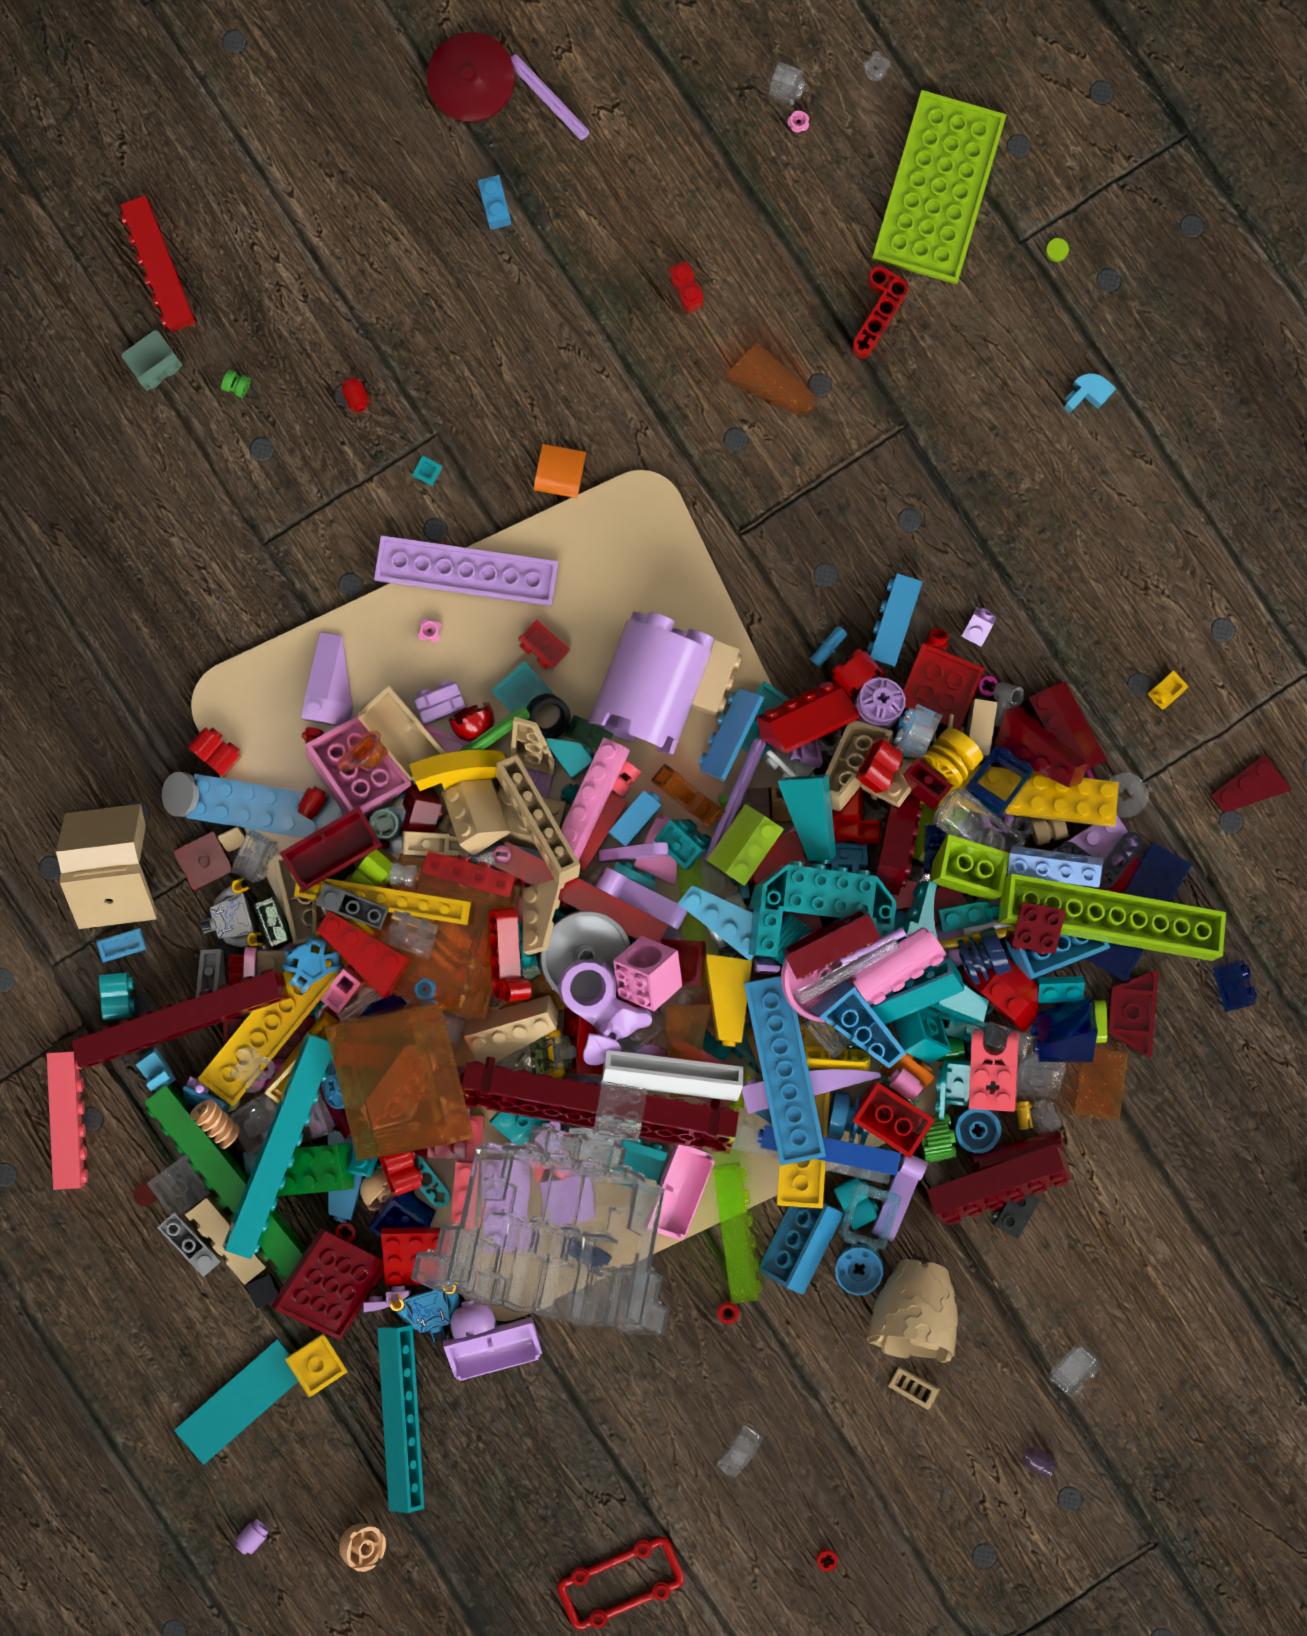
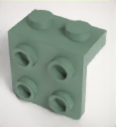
M158 331L151 332L122 354V358L146 391L157 387L163 379L175 374L183 366Z

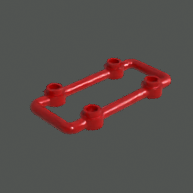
M662 1536L651 1540L640 1538L635 1542L634 1547L588 1568L584 1566L575 1567L570 1576L558 1582L557 1592L575 1629L583 1630L591 1626L602 1628L606 1625L607 1619L654 1598L660 1601L667 1599L670 1591L682 1586L685 1577L672 1545L667 1538ZM662 1546L675 1575V1580L668 1583L659 1580L653 1584L652 1590L606 1610L595 1608L591 1611L588 1618L582 1621L579 1620L566 1590L567 1586L572 1584L578 1586L585 1585L590 1576L635 1556L647 1558L650 1556L652 1549Z

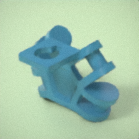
M309 934L306 942L293 950H285L286 961L282 963V969L296 972L289 985L292 987L293 985L301 989L300 992L305 994L311 984L330 972L344 968V964L340 962V954L336 950L325 953L327 940L324 937L321 939L314 937L313 934ZM312 946L320 947L319 953L311 952ZM330 958L332 965L327 967L325 959ZM295 959H299L298 966L294 964ZM299 976H302L303 978H305V979L308 980V981H307V982L304 981V980L301 979Z

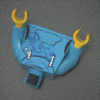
M453 1278V1284L451 1285L447 1284L446 1279H444L443 1286L408 1296L404 1299V1302L401 1294H397L399 1299L397 1302H392L391 1298L389 1299L391 1309L396 1311L406 1324L412 1325L413 1329L418 1330L420 1333L430 1330L433 1342L446 1339L443 1326L450 1324L452 1314L458 1309L460 1303L456 1278Z

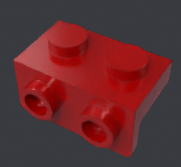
M538 620L518 638L521 642L519 646L527 654L534 653L538 657L536 661L544 669L549 667L553 670L570 651L563 642Z

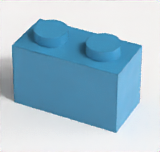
M497 175L478 180L490 230L512 225L500 176Z

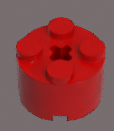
M861 649L856 650L850 656L851 660L845 665L841 663L833 670L832 682L843 687L851 701H853V696L857 698L866 682L874 679L877 675L882 677L884 671L866 651L862 652Z

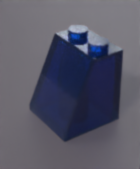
M1093 998L1082 999L1037 1013L1035 1023H1031V1036H1035V1039H1033V1053H1037L1038 1062H1093L1098 1033Z

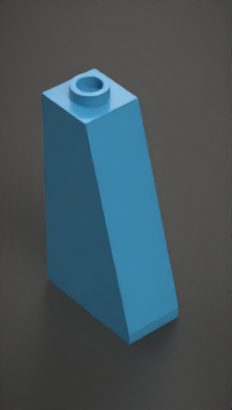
M330 1128L328 1131V1145L350 1143L351 1155L353 1157L360 1135L344 1139L340 1130ZM353 1174L354 1189L328 1192L329 1214L334 1216V1220L346 1223L347 1219H353L360 1195V1186L365 1176Z

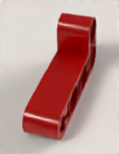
M881 266L873 268L868 277L869 287L880 294L881 297L857 334L852 346L854 356L860 359L867 358L871 354L904 301L908 291V284L904 279ZM881 275L884 278V282L876 283L873 280V276ZM892 287H901L903 293L900 295L894 294ZM888 305L892 311L885 314L880 310V307ZM875 323L880 327V330L872 332L868 326ZM867 337L869 340L866 348L860 350L859 345H862Z
M513 907L490 910L488 914L493 994L497 999L505 1002L529 999L531 997L530 982L527 978L521 977L516 910Z

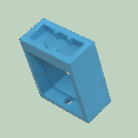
M651 790L649 793L643 791L609 830V834L624 847L629 846L660 810V798Z

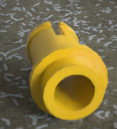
M1029 1100L1016 1102L1015 1110H1017L1019 1130L1033 1128L1030 1113L1032 1105L1029 1104Z

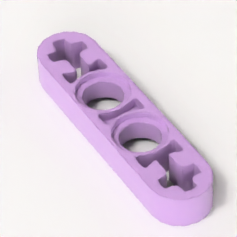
M648 843L599 850L598 862L613 863L668 855V843Z

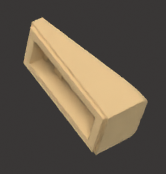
M900 1366L888 1385L891 1389L927 1410L931 1408L940 1391V1388ZM902 1375L907 1376L902 1386H897ZM912 1379L914 1380V1383L910 1391L908 1392L906 1388L910 1380ZM920 1384L923 1387L921 1388L918 1396L914 1395V1393L918 1385ZM929 1389L931 1392L925 1401L922 1398L926 1390Z

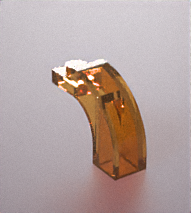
M665 763L650 780L679 806L711 829L726 812Z

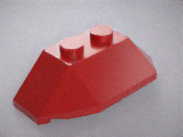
M1008 958L1011 972L997 976L993 969L990 968L988 969L989 980L986 981L983 973L980 972L977 975L981 984L976 986L963 967L960 971L962 981L978 995L988 999L989 1004L1022 1033H1025L1038 1017L1039 985L1034 980H1030Z

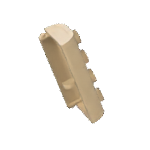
M391 685L357 714L360 722L410 781L413 780L414 783L415 780L409 764L447 753L398 696Z

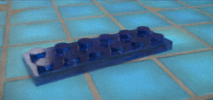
M1151 842L1123 894L1171 902L1192 864ZM1109 943V949L1086 958L1087 961L1126 982L1144 949Z

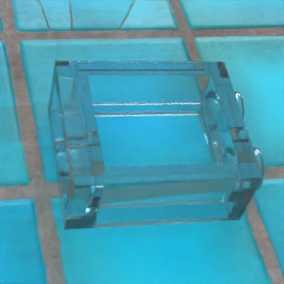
M856 1181L839 1232L844 1237L843 1241L854 1245L858 1241L866 1244L865 1248L878 1252L879 1248L885 1250L902 1197L898 1194ZM860 1194L890 1203L879 1240L848 1230Z

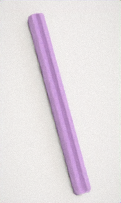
M754 739L705 855L706 861L737 816L766 746V742L761 739Z

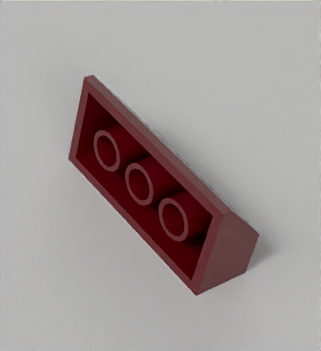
M1066 681L1049 687L1027 699L1026 704L1032 716L1040 722L1039 725L1046 731H1051L1057 736L1056 739L1063 745L1069 746L1088 762L1086 771L1107 761Z

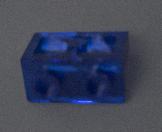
M1244 960L1213 968L1225 1012L1248 1007L1256 1003L1257 992L1255 987L1251 986L1249 979L1251 971Z

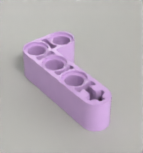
M606 867L596 888L675 929H679L688 912L678 903L626 878Z
M904 1154L902 1155L897 1176L894 1175L878 1212V1218L875 1219L872 1234L893 1242L918 1180H921L925 1173L928 1161L912 1155L911 1158Z

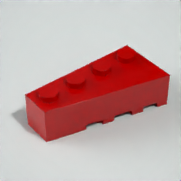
M328 911L317 930L383 998L390 996L412 959L333 911Z

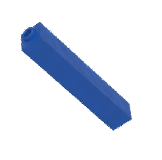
M764 1125V1129H759L757 1142L761 1143L760 1148L777 1151L773 1127ZM822 1137L826 1157L816 1158L817 1160L897 1176L901 1157L900 1152Z

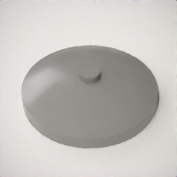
M595 911L570 913L554 924L548 949L540 952V964L543 975L548 984L559 994L558 978L562 970L570 963L579 959L592 960L599 964L605 961L615 974L613 960L630 946V942L622 927L602 913ZM594 970L579 972L573 977L570 984L572 998L578 1002H589L595 999L602 988L601 977Z

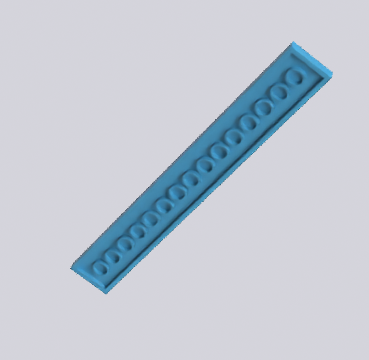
M194 774L195 780L193 781L199 788V800L196 808L190 811L186 818L305 838L342 817L344 813L333 797L324 796L328 798L319 815L310 820L297 812L299 808L297 805L305 792ZM388 806L382 807L381 809L390 810L398 816L402 828L406 814L405 809ZM443 816L438 818L437 824L442 821ZM400 832L391 840L379 839V841H388L390 843V847L386 849L389 853L406 855L401 853L402 836ZM497 841L474 856L470 853L468 857L471 858L470 863L479 864V861L492 864V869L498 870L497 867L493 866L496 862L493 858V852L496 847L504 846L505 843ZM514 845L543 860L538 850ZM406 855L426 859V856L423 855Z

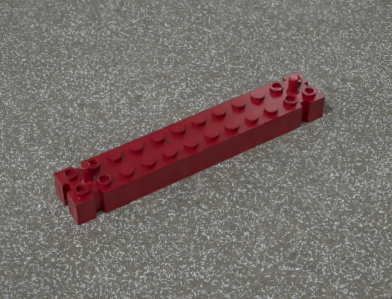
M491 1056L486 1058L485 1064L479 1061L466 1062L459 1100L460 1105L476 1108L477 1106H483L487 1110L699 1149L703 1147L711 1148V1151L726 1154L730 1153L736 1138L739 1112L728 1107H722L719 1111L720 1099L712 1098L711 1105L706 1103L693 1104L684 1099L671 1100L666 1099L662 1095H644L636 1090L628 1092L614 1086L601 1087L593 1082H586L584 1084L575 1082L571 1078L557 1079L549 1074H530L529 1071L521 1069L514 1071L501 1065L494 1066L495 1058Z

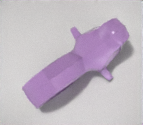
M579 959L570 963L562 970L558 978V991L561 1000L571 1011L592 1024L598 1035L617 1041L629 1036L637 1029L648 1027L651 1024L652 1014L647 1008L634 1007L616 998V977L612 968L605 961L599 964L592 960ZM584 970L598 972L602 980V988L599 995L589 1002L574 1000L570 992V984L573 977Z

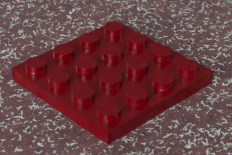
M320 1228L271 1304V1307L280 1313L341 1340L383 1275V1258Z

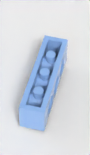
M1012 846L1007 875L1017 874L1062 883L1099 887L1104 858Z

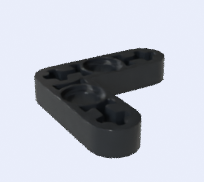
M1125 833L1104 860L1102 875L1108 873L1110 882L1101 884L1100 881L1099 888L1108 889L1112 887L1141 848L1142 838L1138 833ZM1126 838H1136L1134 840L1136 846H1130L1126 852L1119 850L1120 846L1122 849L1127 846L1128 841ZM1064 842L1057 849V852L1065 853L1062 850L1063 847L1068 848L1071 846L1073 854L1079 855L1080 852L1082 855L1092 856L1073 842ZM1115 854H1120L1124 858V863L1120 867H1116L1112 863V857Z

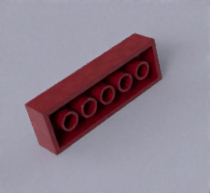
M1056 1144L930 1188L927 1190L935 1216L944 1224L953 1225L961 1221L960 1218L979 1216L983 1210L989 1208L991 1210L999 1209L1004 1206L1003 1203L1011 1200L1012 1202L1025 1199V1195L1031 1193L1034 1195L1041 1194L1046 1191V1188L1053 1185L1055 1187L1066 1185L1068 1180L1073 1179L1064 1152Z

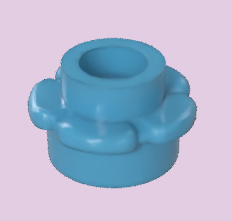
M421 978L419 982L415 983L414 992L418 999L430 1000L435 996L436 984L430 981L429 978Z

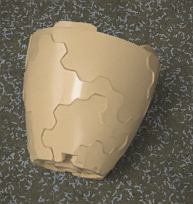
M900 1260L884 1288L880 1291L873 1307V1314L866 1338L868 1343L881 1347L885 1354L905 1359L911 1355L937 1358L942 1363L951 1361V1357L955 1355L958 1315L954 1288L948 1270L935 1263L927 1262L925 1265L921 1264L919 1260Z

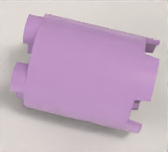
M633 611L630 620L626 621L588 723L601 725L600 730L632 743L636 737L656 745V751L673 755L712 653L710 649L714 638L693 629L685 632L673 628L675 621L658 613L649 612L646 615Z

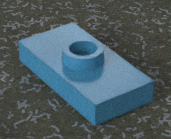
M141 928L96 941L102 963L147 950Z

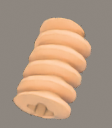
M212 1099L199 1103L190 1113V1118L192 1120L196 1119V1125H202L201 1130L207 1131V1136L213 1137V1142L219 1143L218 1147L220 1149L230 1146L239 1134V1126Z

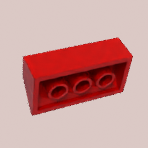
M827 681L821 683L819 687L813 690L804 691L794 699L784 701L783 704L775 708L765 710L764 713L756 717L761 740L787 754L859 719L860 714L843 687Z

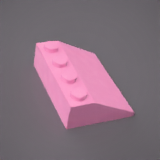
M359 716L305 744V756L344 815L360 807L367 819L410 787L411 783L360 722Z

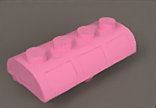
M922 927L855 971L852 976L855 980L853 983L869 1005H876L881 1003L886 998L885 995L891 991L896 992L905 986V982L909 979L920 977L924 973V969L930 965L936 966L940 964L944 959L943 957L947 954L932 931L928 932L927 928Z
M674 1144L642 1227L679 1240L683 1239V1237L686 1238L715 1163L714 1155L698 1148Z

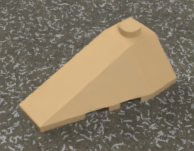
M514 717L510 757L518 755L525 768L553 776L555 760L538 724Z

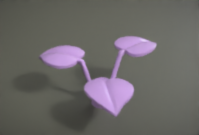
M589 1033L587 1044L583 1051V1059L589 1065H600L604 1063L606 1050L623 1051L616 1040ZM647 1044L636 1048L632 1053L666 1057L667 1049ZM600 1075L599 1080L596 1078H589L588 1080L583 1082L584 1084L586 1082L596 1083L598 1086L606 1088L610 1086L602 1085V1075Z

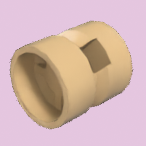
M1029 818V826L1036 846L1050 843L1052 838L1057 841L1068 837L1065 821Z

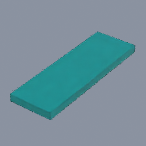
M279 1339L174 1430L203 1465L298 1382L285 1361V1358L290 1356L291 1353Z

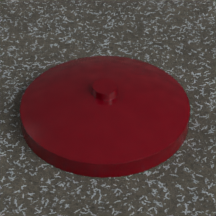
M478 32L461 33L447 39L434 52L427 69V86L434 103L448 117L466 123L481 122L498 114L510 100L515 86V68L507 50L496 39Z

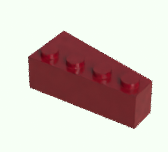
M1018 705L1006 709L993 747L994 751L1068 788L1082 782L1088 762L1069 746L1063 745L1056 739L1057 736L1051 731L1048 732L1040 726V722L1034 717L1031 718L1027 715L1021 706Z

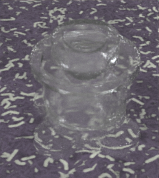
M878 51L873 52L870 60L864 63L866 76L873 81L884 78L887 69L890 67V61L884 59Z

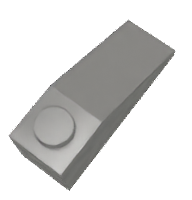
M222 949L200 951L196 998L200 997L199 993L212 990L214 992L220 990L219 986L226 984Z

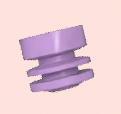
M879 677L866 682L853 703L860 714V718L857 721L892 730L905 708L906 698L903 690L897 683L887 678Z

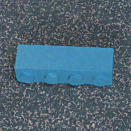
M898 573L894 579L890 578L886 591H890L888 600L883 599L879 611L883 613L881 621H876L873 629L876 637L874 642H869L866 651L877 664L892 669L895 668L923 581Z

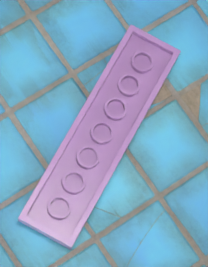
M381 536L374 580L552 607L559 562Z

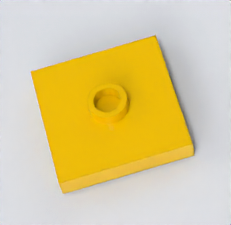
M324 1333L285 1358L286 1363L308 1397L313 1396L348 1372Z

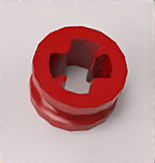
M351 1222L341 1223L335 1231V1235L349 1242L355 1238L357 1233L356 1227ZM343 1226H347L348 1230L352 1231V1236L348 1235L349 1238L347 1239L344 1238L343 1234H340V1229H344Z
M822 1549L818 1552L816 1562L821 1570L831 1571L837 1566L838 1559L832 1550ZM828 1554L833 1561L832 1563L828 1562L827 1566H824L821 1558H826Z

